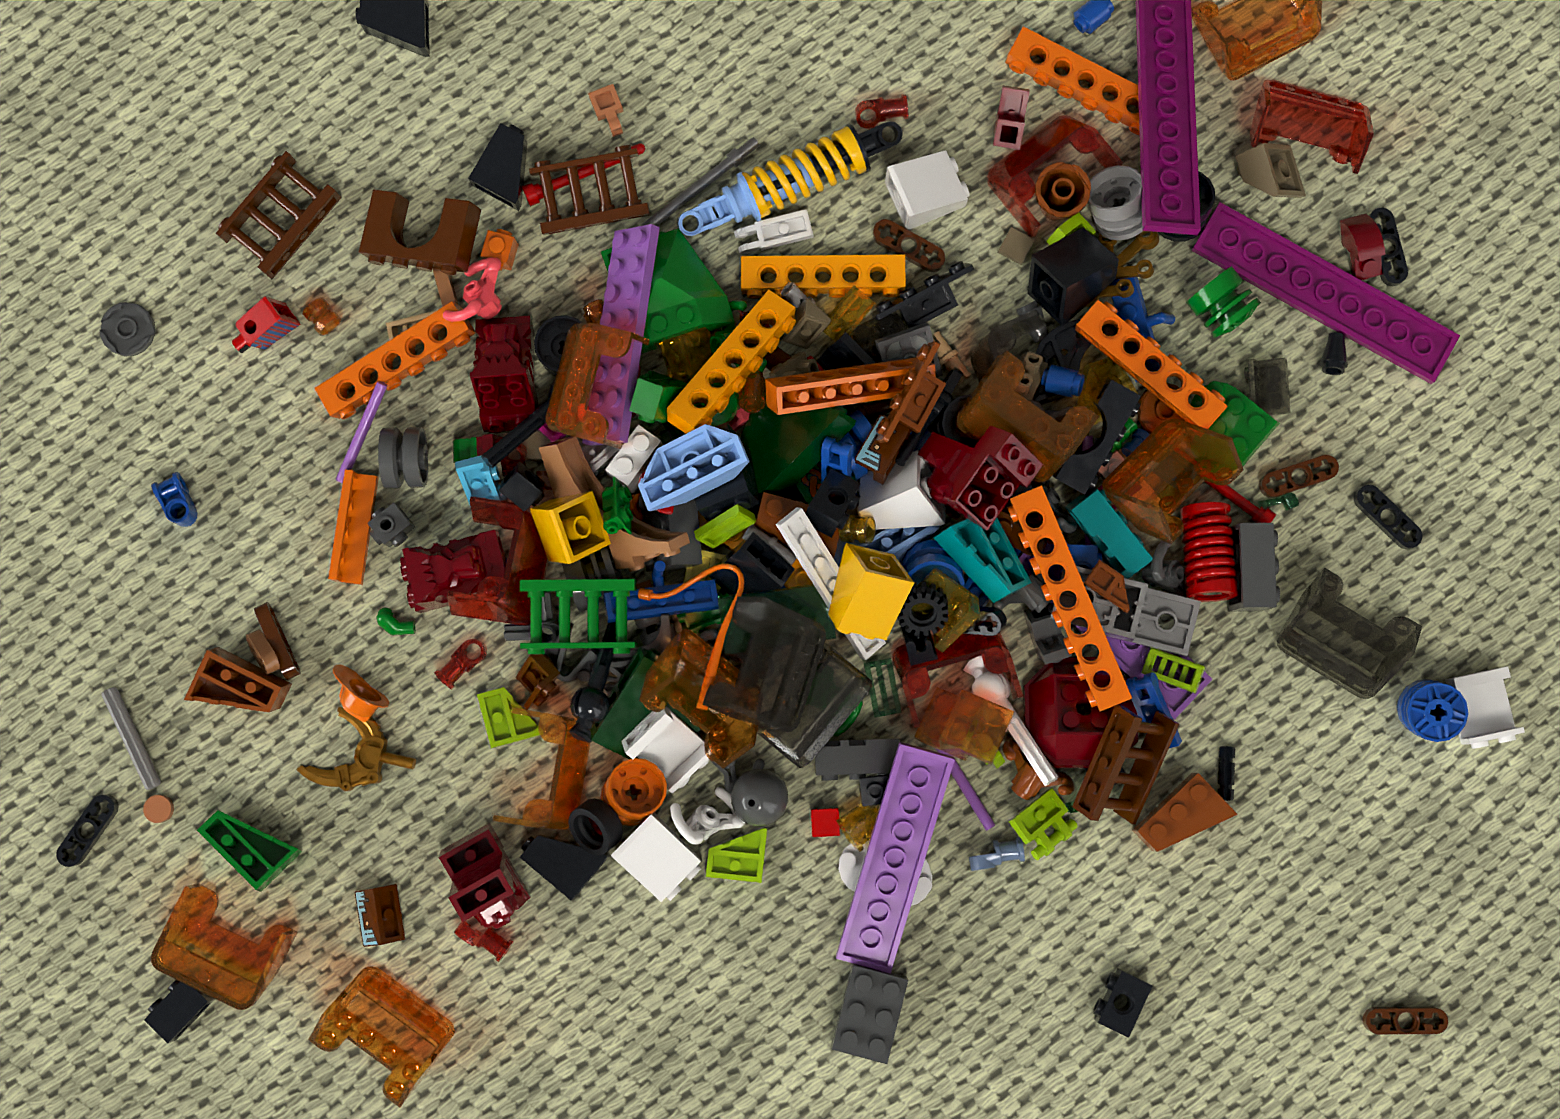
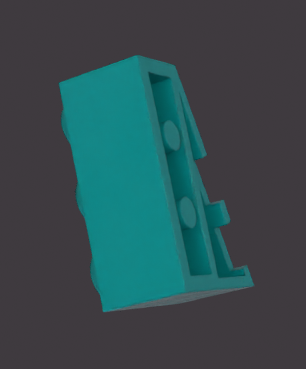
M1093 488L1091 491L1087 490L1085 495L1082 493L1066 505L1065 508L1091 543L1098 545V552L1102 553V557L1108 566L1122 574L1124 578L1129 579L1150 563L1153 558L1143 547L1144 543L1138 535L1132 533L1127 527L1128 522L1119 511L1115 512L1111 507L1110 503H1112V500L1103 489L1100 491L1096 488Z
M998 518L995 519L988 531L966 519L950 526L934 537L940 546L993 603L1032 583Z

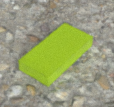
M736 504L695 530V538L707 546L715 548L754 524L756 518L754 513Z

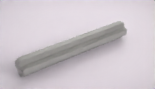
M112 687L103 691L102 697L145 789L151 790L161 784L159 776L118 689Z

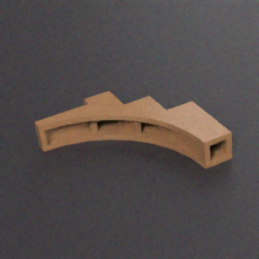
M577 437L557 439L539 447L555 499L593 491L603 519L605 511L602 504V492L605 489L585 459ZM634 516L631 521V534H628L624 528L618 530L615 534L608 533L611 541L609 548L616 569L628 568L629 572L644 568L645 562L662 553L664 557L676 555L681 552V547L690 543L687 532H670L658 529L638 520Z

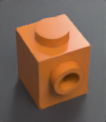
M497 229L496 232L488 230L480 256L482 259L489 257L499 258L501 260L499 271H502V269L512 270L519 245L509 231Z

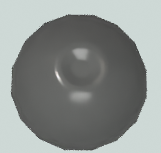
M752 769L743 773L736 780L731 792V804L735 814L743 822L752 826H767L775 823L784 814L788 804V789L777 773L768 769Z

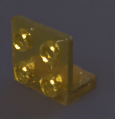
M706 327L659 342L669 377L689 383L713 355L710 349V338L716 332L722 331L721 328L709 331Z
M935 568L922 581H926L927 587L931 583L936 584V590L941 587L943 594L946 593L948 620L942 629L938 627V632L933 634L934 647L944 652L980 617L979 599L952 578ZM919 603L912 607V611L917 614H928L934 609L932 605L927 603Z

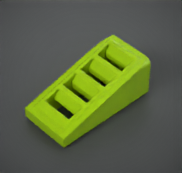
M1150 648L1141 674L1145 675L1154 672L1158 680L1196 694L1205 671V666L1155 648ZM1157 656L1162 657L1156 673L1152 669ZM1169 660L1173 663L1167 677L1163 673ZM1180 664L1184 667L1178 681L1174 679V676ZM1190 669H1193L1195 671L1190 685L1186 684L1185 680Z

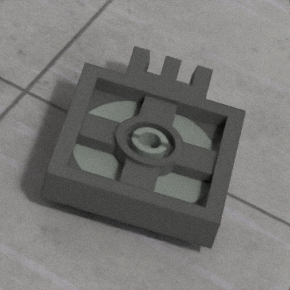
M926 322L877 339L875 343L881 362L916 358L920 348L934 340L930 326ZM936 352L931 362L935 364V377L938 378L943 376Z

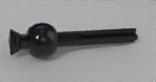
M589 365L583 374H579L576 378L572 375H562L556 378L550 385L549 399L481 456L486 465L492 468L495 467L560 411L572 413L579 410L580 404L585 403L587 392L585 388L592 383L593 368Z
M616 622L607 624L602 642H616ZM613 648L599 649L587 687L577 690L571 699V713L577 721L569 730V733L574 739L591 743L590 730L592 725L603 721L609 712V699L603 691L614 656Z

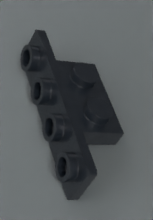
M957 262L949 266V272L939 276V274H935L925 279V285L917 289L910 287L902 291L900 298L892 302L888 299L875 306L876 310L871 315L873 319L880 320L899 310L908 329L926 323L958 306L948 283L973 271L974 267L970 263Z

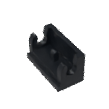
M915 608L917 614H923L922 610ZM900 625L911 666L938 659L930 631L929 636H924L922 631H920L919 636H916L913 629L908 633L905 631V626L902 628Z

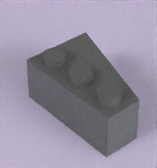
M899 739L815 741V774L821 775V781L838 780V775L849 774V780H860L861 777H866V774L877 773V776L890 774Z

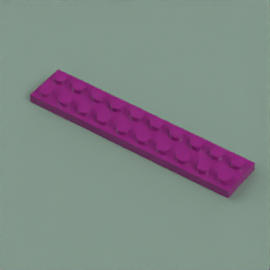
M1135 0L1143 231L1198 235L1201 230L1191 0Z
M1221 202L1216 206L1191 250L1225 270L1232 266L1246 282L1334 331L1343 333L1345 337L1430 384L1436 381L1460 337L1459 334Z

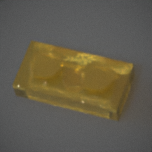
M853 285L828 315L831 321L823 332L834 341L845 332L850 335L876 303Z

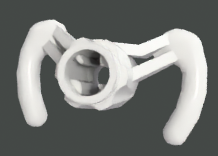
M717 787L715 795L727 804L733 814L718 813L713 807L700 805L685 821L680 805L673 803L670 806L672 820L676 828L689 843L701 844L703 840H707L710 835L719 830L741 828L745 824L735 814L731 804V794L723 787Z

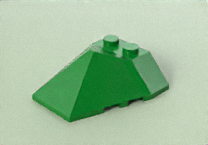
M679 228L659 234L641 354L658 349L656 344L658 342L703 327L712 331L735 323L727 295Z

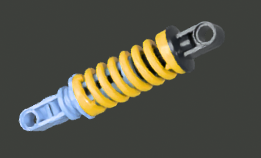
M889 121L858 134L851 123L846 124L844 128L833 132L831 140L823 136L819 139L818 146L811 142L807 143L805 152L798 148L794 149L792 159L788 155L783 154L779 157L778 164L772 160L767 161L765 170L759 166L754 167L752 176L746 172L737 173V184L731 187H723V195L713 197L698 204L697 207L683 212L678 217L677 227L682 234L693 236L729 222L732 218L739 223L743 221V217L752 215L758 222L771 214L770 208L773 207V204L776 205L778 210H782L785 206L783 200L789 198L790 203L795 204L798 201L796 194L802 192L805 198L811 196L809 188L815 186L818 192H822L824 186L821 178L825 176L829 184L835 186L837 179L834 172L838 170L844 180L850 179L847 166L850 167L851 171L855 170L857 174L870 172L871 167L868 157L897 145L902 139V129L896 122ZM885 127H890L894 131L892 142H886L882 137V131ZM712 206H713V208H714V210H715V212H716L718 218H716V215H715V213H714V211H713V209H712ZM688 215L694 216L697 220V227L691 232L685 230L682 224L683 219Z

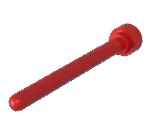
M642 143L631 146V149L637 148L638 155L643 154L646 149ZM620 160L604 163L605 169L619 164ZM593 165L577 169L579 180L595 174ZM567 174L552 180L554 191L569 185ZM531 182L522 186L530 207L540 203V200L544 198L542 185L538 183L533 185Z
M1170 442L1163 443L1200 470L1201 474L1198 477L1252 516V521L1255 523H1271L1277 514L1269 508L1264 509L1263 507L1258 508L1215 475L1201 469L1196 461Z

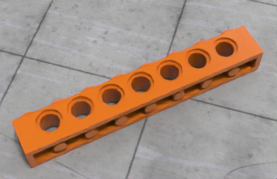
M1042 485L1010 498L1012 505L1008 506L1007 509L1013 523L1019 521L1023 531L1018 533L1024 549L1030 547L1034 558L1029 559L1035 575L1041 573L1045 584L1040 587L1046 601L1052 600L1055 605L1056 611L1051 613L1057 627L1063 626L1068 637L1063 638L1069 655L1075 653L1079 663L1074 665L1080 681L1086 679L1090 690L1085 693L1091 707L1097 706L1099 711H1103L1132 699ZM1032 512L1039 513L1043 518V523L1038 528H1031L1026 523V517ZM1047 538L1053 542L1054 550L1050 554L1043 555L1038 551L1037 544L1041 539ZM1060 565L1064 568L1065 576L1062 580L1053 581L1050 579L1048 570L1051 566ZM1064 591L1073 592L1076 596L1075 605L1070 608L1063 607L1059 601L1061 593ZM1077 617H1081L1087 622V630L1082 634H1075L1071 630V622ZM1094 644L1098 648L1099 653L1096 659L1091 661L1084 659L1082 649L1085 645ZM1098 671H1106L1110 676L1109 683L1104 687H1098L1094 684L1093 677Z

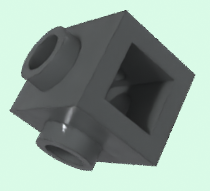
M392 503L387 508H379L371 515L372 520L368 522V525L372 528L369 532L371 537L378 545L383 543L388 547L401 545L407 540V534L415 528L412 521L396 503Z

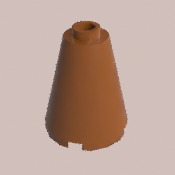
M1057 162L1049 165L1040 173L1035 184L1037 202L1043 215L1049 220L1057 221L1078 214L1085 208L1090 198V180L1087 174L1075 164Z

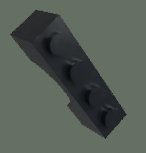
M1107 378L1093 402L1102 417V431L1098 440L1087 450L1065 452L1052 476L1084 495L1087 490L1091 491L1099 479V476L1096 474L1101 465L1105 467L1112 457L1113 452L1110 450L1115 441L1120 442L1127 430V427L1124 425L1129 416L1133 418L1141 406V403L1138 401L1141 396L1114 380Z

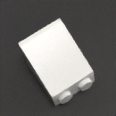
M946 150L887 167L885 185L907 230L961 209L967 204V197L970 196L968 187L964 181L960 182L956 174L959 172L954 157L949 158Z
M918 450L911 454L905 466L895 464L884 485L873 480L872 471H869L867 475L860 479L861 485L858 492L861 497L857 512L861 520L866 521L873 530L940 526L945 524L946 504L937 503L930 496L931 490L927 486V481L934 470L917 455Z
M656 813L651 814L611 855L660 902L665 898L671 901L682 890L679 886L685 877L691 880L702 869L698 865L702 859Z

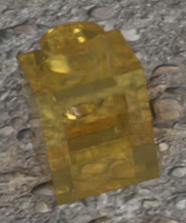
M862 802L836 820L847 841L859 852L864 850L862 845L870 841L879 811L876 807L871 809L869 806H862Z

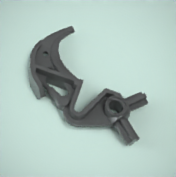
M545 592V597H542V628L550 629L553 634H546L542 631V643L559 642V614H553L550 592ZM669 613L661 614V627L658 636L649 644L641 646L648 651L650 648L657 650L668 661L671 643ZM570 622V636H571L572 629H573V625H574V624L571 623V622ZM530 623L504 625V638H506V641L530 640ZM639 647L630 649V654H614L610 671L617 677L608 676L607 681L610 682L605 684L603 691L607 696L615 687ZM546 648L545 655L552 660L553 666L560 672L557 679L563 682H570L578 678L582 682H587L592 672L591 664L596 662L600 648H587L572 666L564 664L567 648Z

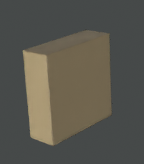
M1011 227L998 253L1022 265L1035 239Z

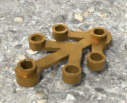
M1143 231L1136 235V239L1117 256L1119 263L1116 279L1132 277L1147 279L1153 275V265L1146 259L1139 261L1135 266H1123L1141 249L1150 250L1155 248L1159 243L1158 232ZM1147 233H1150L1149 236H1147V237H1142L1143 235H1145V234H1147ZM1100 234L1099 240L1101 244L1114 253V245L1117 243V240L1104 241L1106 237ZM1143 267H1149L1147 271L1141 272ZM1121 279L1116 285L1107 286L1085 307L1093 306L1102 297H1130L1134 292V287L1129 279ZM1123 286H1129L1127 290L1121 291Z

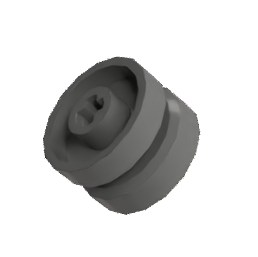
M397 427L381 429L378 443V462L381 482L384 488H400L404 480L410 488H422L427 485L428 444L423 427H407L403 435Z

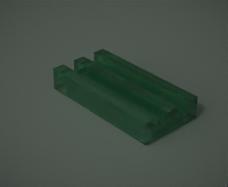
M891 658L864 663L874 718L902 713ZM883 665L887 666L894 709L889 708L881 668ZM872 667H876L884 707L883 711H879L871 673Z

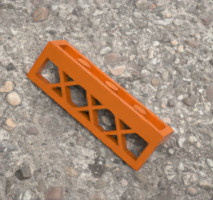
M345 469L328 577L330 580L363 585L370 540L369 532L371 531L368 522L372 520L371 515L374 513L378 476L358 474L353 470Z

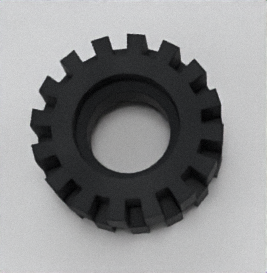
M921 581V586H917V582H914L897 617L900 620L901 627L905 626V631L908 633L913 629L916 636H919L920 631L924 632V636H929L930 630L935 634L938 632V627L942 629L948 620V602L946 593L943 594V589L939 587L936 590V584L932 582L929 587L926 586V581ZM919 603H927L934 608L928 614H917L912 611V607Z

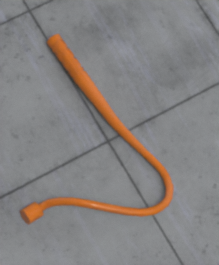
M728 563L714 565L668 592L653 593V590L640 588L638 592L639 599L651 601V599H663L676 595L717 570L730 569L737 574L739 579L738 590L718 632L696 708L708 710L725 636L744 590L743 573L736 565Z

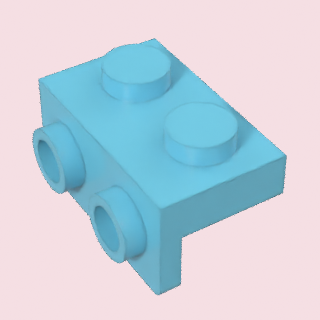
M482 455L455 462L457 474L471 509L496 503L498 511H504L503 500H507V497L499 491L500 484H498L497 480H500L497 465L493 468L487 466L481 458Z

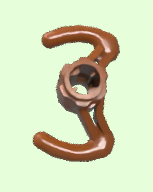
M1011 739L1004 742L1002 750L1005 757L1009 761L1015 760L1018 773L1012 780L1013 785L1011 789L1019 797L1030 800L1032 796L1035 797L1041 788L1061 785L1058 788L1060 795H1070L1074 792L1075 784L1072 778L1064 772H1056L1058 779L1044 786L1016 741Z

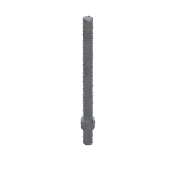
M753 137L740 148L731 150L726 154V159L640 226L649 224L658 226L733 166L736 168L745 161L744 158L760 146L758 141Z

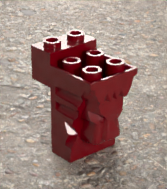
M529 315L492 318L489 320L475 319L477 338L474 355L476 360L473 361L474 369L470 372V379L479 405V418L483 431L499 433L512 430L538 408V397L534 386V329L531 317Z
M991 425L974 448L933 432L917 454L934 470L927 481V486L931 490L930 496L937 503L949 504L954 510L964 514L965 518L986 531L991 527L1019 485L1027 488L1043 466L1012 433Z
M495 529L460 540H449V543L445 546L434 543L430 549L422 546L402 549L404 557H400V570L404 582L408 581L409 583L407 585V599L410 608H415V611L418 613L452 605L453 601L513 586L500 534Z
M490 823L442 849L438 858L452 880L448 898L461 921L464 922L474 916L481 926L483 925L485 928L493 926L495 929H499L511 922L510 916L513 915L515 910L522 907L531 896L505 853L504 846Z

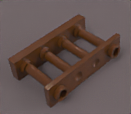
M631 145L616 147L613 153L551 164L550 160L534 163L535 167L529 168L531 176L540 175L548 217H545L546 222L540 223L542 234H555L649 216L648 203L642 204L641 199H638L631 158L639 156L637 148L631 149ZM620 160L628 201L625 202L626 207L615 209V204L611 203L604 163ZM593 165L601 207H599V212L589 214L588 209H585L577 168ZM566 170L574 212H572L573 217L562 219L561 214L558 215L550 173Z
M287 151L274 159L271 169L232 215L221 221L218 227L219 230L216 232L224 242L228 243L233 237L258 257L260 264L257 268L271 280L341 199V196L330 185L327 184L324 189H319L296 171L293 165L297 161ZM284 176H287L313 197L312 203L307 209H300L275 188ZM267 196L295 218V223L289 230H283L257 209ZM249 217L253 218L277 238L278 243L272 250L266 251L240 230Z
M1115 705L1072 807L1092 821H1099L1104 808L1114 809L1113 811L1129 823L1136 825L1179 723L1160 711H1156L1151 723L1143 722V718L1126 707ZM1137 732L1147 733L1141 748L1131 747ZM1125 758L1135 759L1130 773L1120 772ZM1115 783L1124 784L1119 798H1109Z

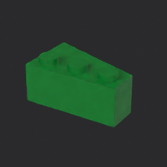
M649 370L648 373L646 372L645 375L638 378L629 411L639 414L638 419L645 422L654 423L658 421L666 423L667 407L688 383Z
M219 810L197 829L227 862L259 892H262L302 852Z

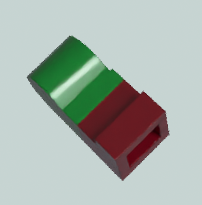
M485 434L479 437H471L470 439L453 440V463L483 455L503 437L495 434Z

